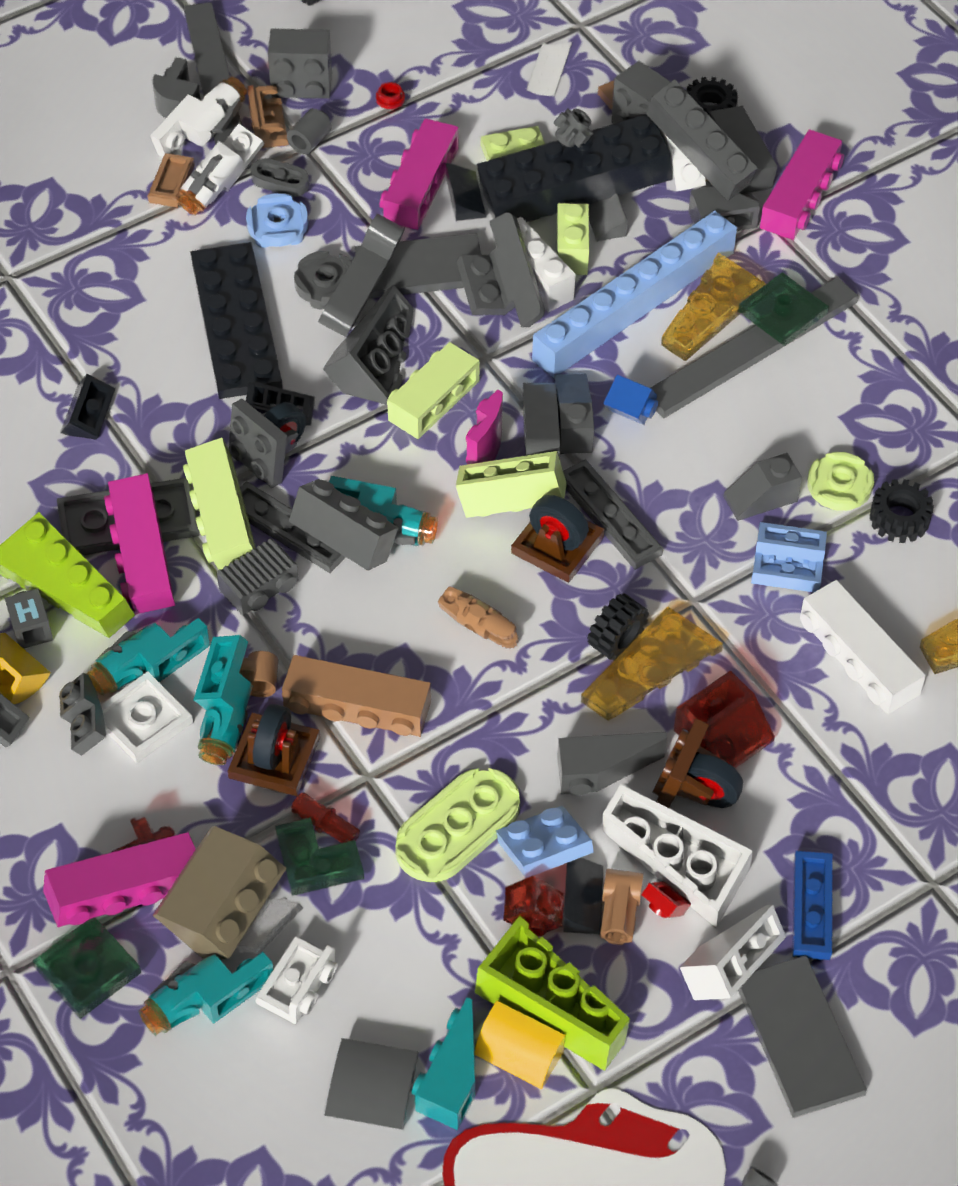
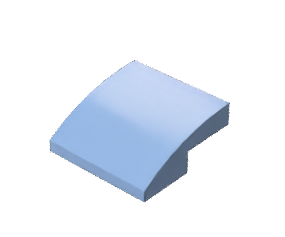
M760 522L751 583L807 592L819 590L822 580L827 532Z

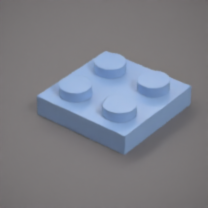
M563 805L546 809L541 814L525 820L512 822L507 827L496 830L498 843L525 878L532 877L594 852L592 840Z

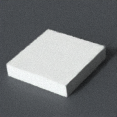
M148 671L101 704L106 732L136 763L193 723L192 715Z

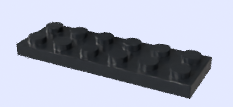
M252 242L190 251L219 399L247 395L249 382L283 389Z

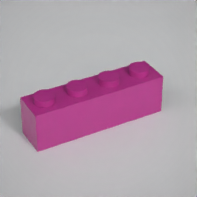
M424 118L420 128L414 130L409 150H404L399 169H395L392 173L389 189L384 190L381 195L380 208H383V217L400 226L419 230L446 175V163H452L459 149L458 126Z
M810 129L807 131L763 205L760 229L791 240L795 239L800 229H806L811 209L816 210L822 197V190L827 191L833 178V171L838 172L844 160V154L840 153L842 140Z
M148 473L109 481L110 495L104 496L108 516L114 515L115 524L109 525L113 544L120 545L121 553H116L115 559L119 574L125 573L126 582L120 583L122 596L126 599L127 603L131 602L135 615L175 606L153 489Z
M186 832L45 870L43 892L57 927L69 924L80 925L94 917L105 914L116 915L124 909L141 904L145 906L152 905L163 899L196 850L189 833Z

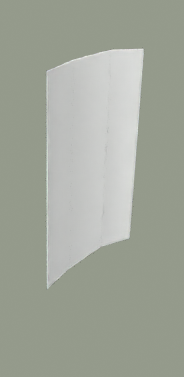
M572 41L554 45L542 43L527 87L528 91L544 96L555 95Z

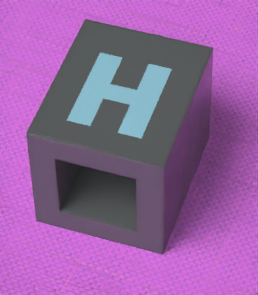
M39 589L22 591L13 596L5 597L16 641L22 648L25 649L53 641Z

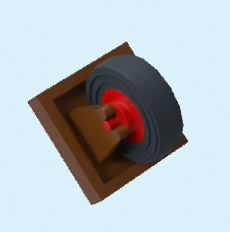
M545 495L533 505L529 514L530 522L511 545V554L569 583L604 538L605 529L586 520L575 505L564 498L555 495Z
M270 704L263 715L252 712L228 768V778L297 796L320 740V730L291 723V711L285 706Z
M695 719L690 731L682 729L652 791L653 794L658 796L657 803L669 808L676 795L702 805L717 808L731 807L738 801L744 782L740 773L732 765L700 746L709 724Z

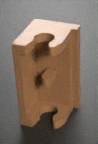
M247 86L253 134L263 140L264 145L262 148L287 146L288 140L281 98H264L268 94H277V87Z

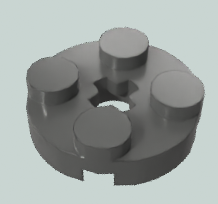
M319 251L305 256L298 263L297 271L294 272L296 292L302 299L310 302L313 308L324 309L352 261L342 254H339V258L329 256V251ZM325 276L327 279H332L328 281H322L320 280V277Z

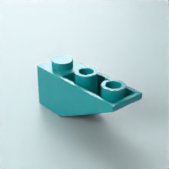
M468 997L461 1009L455 1008L452 1011L446 1026L449 1032L444 1041L438 1040L435 1043L429 1058L432 1064L426 1074L421 1072L418 1075L412 1088V1094L415 1095L416 1112L456 1130L459 1129L475 1098L472 999Z

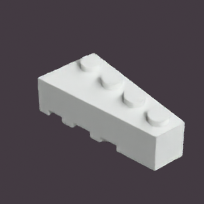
M621 784L603 812V832L660 881H664L690 902V907L717 928L751 868L753 850Z

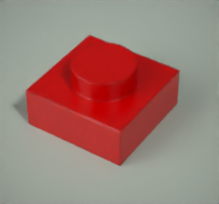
M664 881L649 883L641 894L650 902L649 908L663 918L684 916L691 905L690 902Z

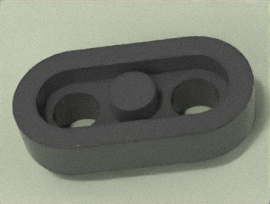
M270 158L259 159L251 166V179L257 187L276 193L287 194L292 197L301 196L309 189V176L303 168Z

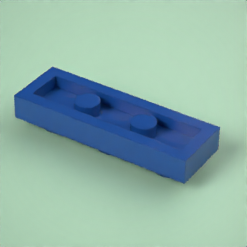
M795 851L792 957L807 956V958L831 959L832 853Z

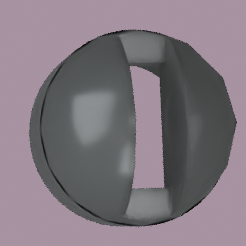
M752 1166L742 1181V1186H778L772 1178Z

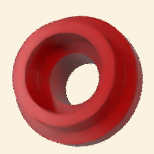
M386 82L376 92V102L382 108L396 109L404 104L405 93L399 84Z

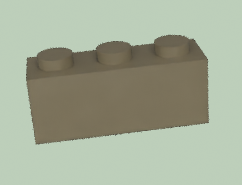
M212 826L153 916L202 959L212 955H216L220 960L229 959L285 872L286 867L261 845L219 827Z

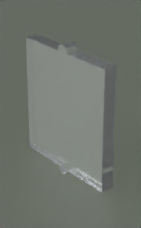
M268 897L236 949L239 953L246 951L260 954L303 909L302 905L299 902L289 901L286 897L281 899Z

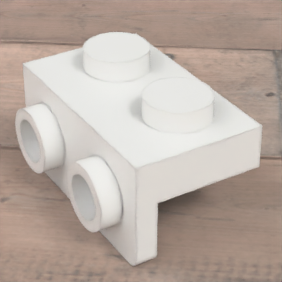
M295 936L256 996V1004L297 1024L303 1013L308 1015L314 1008L318 999L316 992L321 984H328L334 976L338 966L335 962V948L327 945L323 951Z

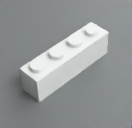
M837 580L804 598L800 615L804 628L816 635L823 643L826 652L830 656L837 658L845 667L848 676L852 680L858 681L867 691L868 697L875 705H880L887 714H890L921 694L926 675Z

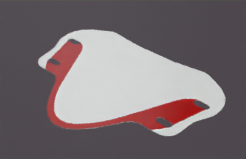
M614 1088L596 1093L575 1120L564 1126L494 1123L482 1124L467 1129L451 1141L444 1155L442 1170L444 1186H724L726 1173L723 1149L716 1137L702 1123L685 1114L652 1108L628 1093ZM611 1104H617L620 1107V1113L610 1125H601L599 1121L601 1115ZM680 1129L687 1130L689 1137L678 1151H671L668 1148V1143Z

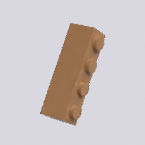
M293 655L282 686L283 706L296 714L308 713L325 717L330 721H346L359 724L364 728H380L393 731L402 736L414 735L421 737L431 704V683Z

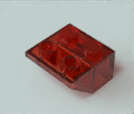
M731 670L676 708L674 732L679 736L683 728L690 731L695 719L709 724L700 746L734 768L740 766L775 740V736L755 694Z

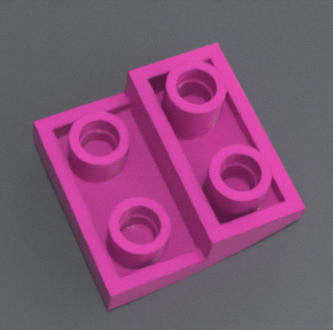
M498 389L489 398H484L476 409L477 425L472 426L466 435L467 465L494 461L498 454L502 437L503 392Z

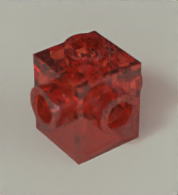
M530 876L506 886L503 920L512 925L521 916L529 923V929L537 937L543 936L549 931L562 927L564 893L535 876Z

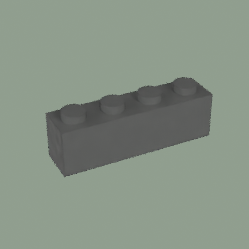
M675 79L652 96L646 114L727 201L750 185L757 170L756 165Z

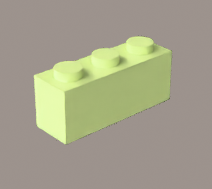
M449 342L440 351L434 352L430 360L420 370H415L402 387L392 391L387 400L388 421L416 439H419L479 382L480 360Z
M553 451L459 466L456 488L466 518L474 516L484 517L494 513L518 512L523 509L532 508L536 501L545 495L565 498L566 479L558 453Z

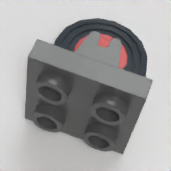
M241 398L232 404L228 449L235 460L240 461L258 479L263 480L271 488H274L282 483L285 454L296 447L297 442L301 438L306 426V416L294 404L287 402L280 403L266 413L261 414Z

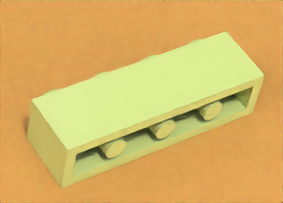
M219 438L185 450L188 464L183 465L189 484L193 483L194 490L189 491L191 501L195 510L199 509L201 515L196 517L197 526L201 535H206L207 542L202 544L203 551L208 563L214 562L218 570L228 566L230 562L234 563L236 559H240L242 555L245 556L253 548L256 549L232 455L223 438Z

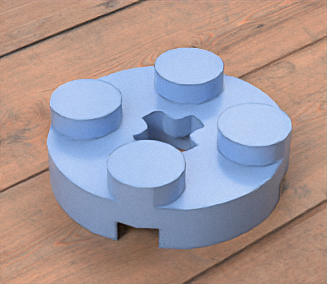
M274 193L262 196L257 199V205L252 209L251 206L248 208L246 213L247 230L250 236L255 239L257 246L262 248L269 246L279 247L289 244L297 245L303 241L304 233L308 228V213L301 201L299 205L297 202L292 201V196ZM274 218H280V220H281V222H273V221H274Z

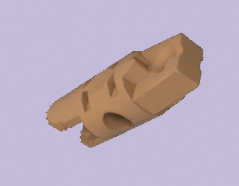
M449 586L439 598L438 604L442 610L459 624L482 638L490 639L506 649L514 648L519 643L515 624L502 616L500 611L487 605L475 596Z

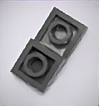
M82 673L74 681L68 682L62 688L59 695L60 717L71 723V750L81 756L106 738L102 707L89 675Z

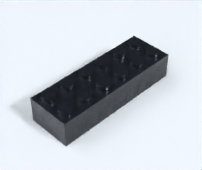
M643 115L591 130L593 134L580 147L576 145L567 147L557 140L478 163L477 169L481 190L492 218L495 219L504 213H510L516 216L517 219L522 217L526 222L557 214L558 203L591 204L608 199L615 194L622 195L672 180L670 152L657 125L648 115Z

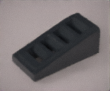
M249 382L246 402L259 413H266L274 407L270 406V404L292 403L296 407L303 406L302 412L306 416V425L311 426L315 404L314 396L261 383Z

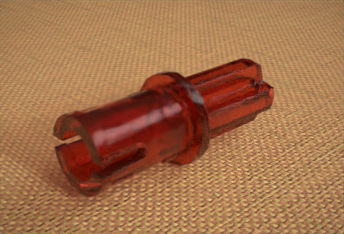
M305 792L300 793L291 806V812L315 826V831L318 833L325 832L345 846L354 845L360 835V830L338 816L335 808L332 806L327 808Z

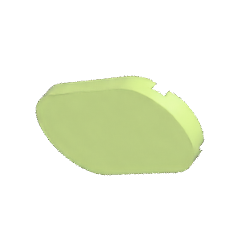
M479 768L471 769L459 775L406 820L398 830L395 853L400 867L411 877L425 882L443 881L457 874L497 839L496 830L507 827L516 821L520 811V798L516 783L504 772L491 768L488 771H479Z

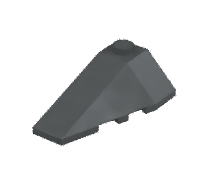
M395 285L391 286L333 352L323 368L330 380L344 394L387 405L388 397L392 391L399 389L402 384L403 376L399 371L401 363L405 362L406 352L403 351L404 340L410 334L414 309Z

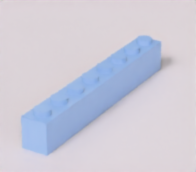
M713 211L533 334L532 361L553 378L555 374H561L734 253L737 227L718 212Z

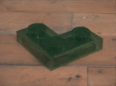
M311 818L275 826L276 837L283 864L286 867L285 872L292 896L364 879V870L355 840L319 849Z

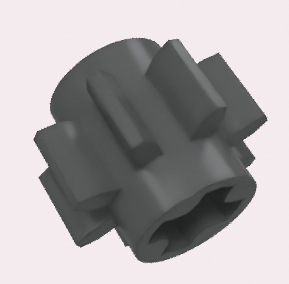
M566 109L553 122L555 126L559 127L555 132L556 138L567 147H573L574 145L580 147L593 134L588 129L591 125L590 117L580 109H573L572 111Z

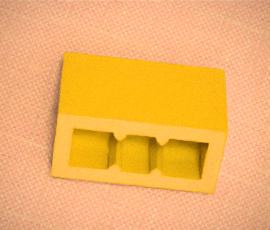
M0 633V694L13 704H18L35 694L46 682L51 672L9 635Z
M496 1000L479 1033L474 1055L543 1089L564 1053L565 1035Z

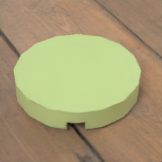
M831 452L826 454V457L820 460L818 458L812 463L807 477L808 490L812 497L822 506L833 510L848 511L862 506L869 500L874 488V473L871 468L869 470L864 465L865 461L858 456L847 452Z

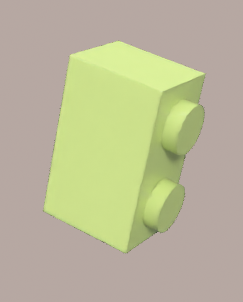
M558 203L556 254L575 275H588L589 204Z

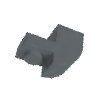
M175 57L171 67L165 70L164 76L154 74L152 82L155 105L159 114L164 118H167L188 94L201 101L199 83L189 81L187 59Z

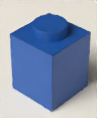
M617 374L603 404L610 411L644 425L647 418L651 419L657 410L658 401L656 399L658 395L651 388Z

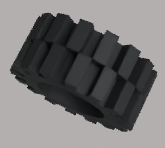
M701 77V82L697 79L694 80L692 85L689 84L685 91L709 115L710 111L737 107L738 92L736 89L733 90L731 83L726 85V80L724 79L717 82V77H711V81H707V77ZM705 102H712V103H716V104H718V105H706V104H704V103H705Z
M894 479L891 482V486L888 482L882 484L881 489L877 488L873 496L869 518L872 521L871 526L873 529L879 528L878 535L883 537L885 534H888V540L892 542L894 537H898L899 543H905L907 537L910 542L916 541L917 535L920 538L925 535L933 513L932 496L928 497L929 492L926 488L919 491L920 484L916 482L913 486H909V480L904 479L903 484H899L898 479ZM903 506L910 509L914 514L900 516L893 513L889 508Z
M626 593L618 594L616 599L612 598L609 601L608 607L605 605L601 609V615L596 616L594 619L596 623L591 625L589 629L591 632L587 636V639H589L587 642L590 646L613 661L621 658L625 651L628 652L631 649V644L638 641V635L643 633V626L648 622V609Z

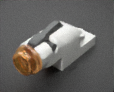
M229 77L227 80L223 79L201 101L188 94L151 134V139L158 155L163 157L165 153L172 154L180 148L185 139L203 146L215 133H223L245 101L247 89L243 83L235 77Z
M238 124L225 142L221 143L218 141L206 158L196 167L180 188L181 190L178 192L180 196L176 202L193 216H196L199 211L203 212L207 205L215 200L222 189H225L227 192L263 147V140Z

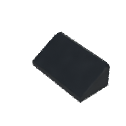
M446 163V181L455 221L486 218L476 171Z
M86 374L76 388L60 433L96 440L100 434L116 388Z
M583 858L575 859L566 864L563 932L601 934L602 865Z

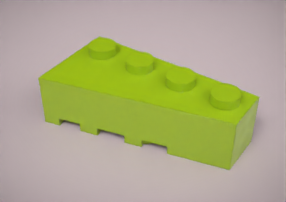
M40 512L34 515L0 545L1 576L18 583L21 588L27 591L39 589L41 597L47 600L49 604L68 612L75 619L104 636L110 638L135 616L126 599Z
M519 916L479 965L475 993L492 1004H495L497 1000L564 1034L565 1048L605 1071L625 1044L630 1018L595 985L589 986L579 976L580 971L570 962L566 964L552 951L553 946L544 937L538 938L529 929V923Z

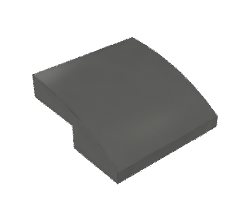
M342 1038L333 1070L324 1116L403 1130L419 1052Z

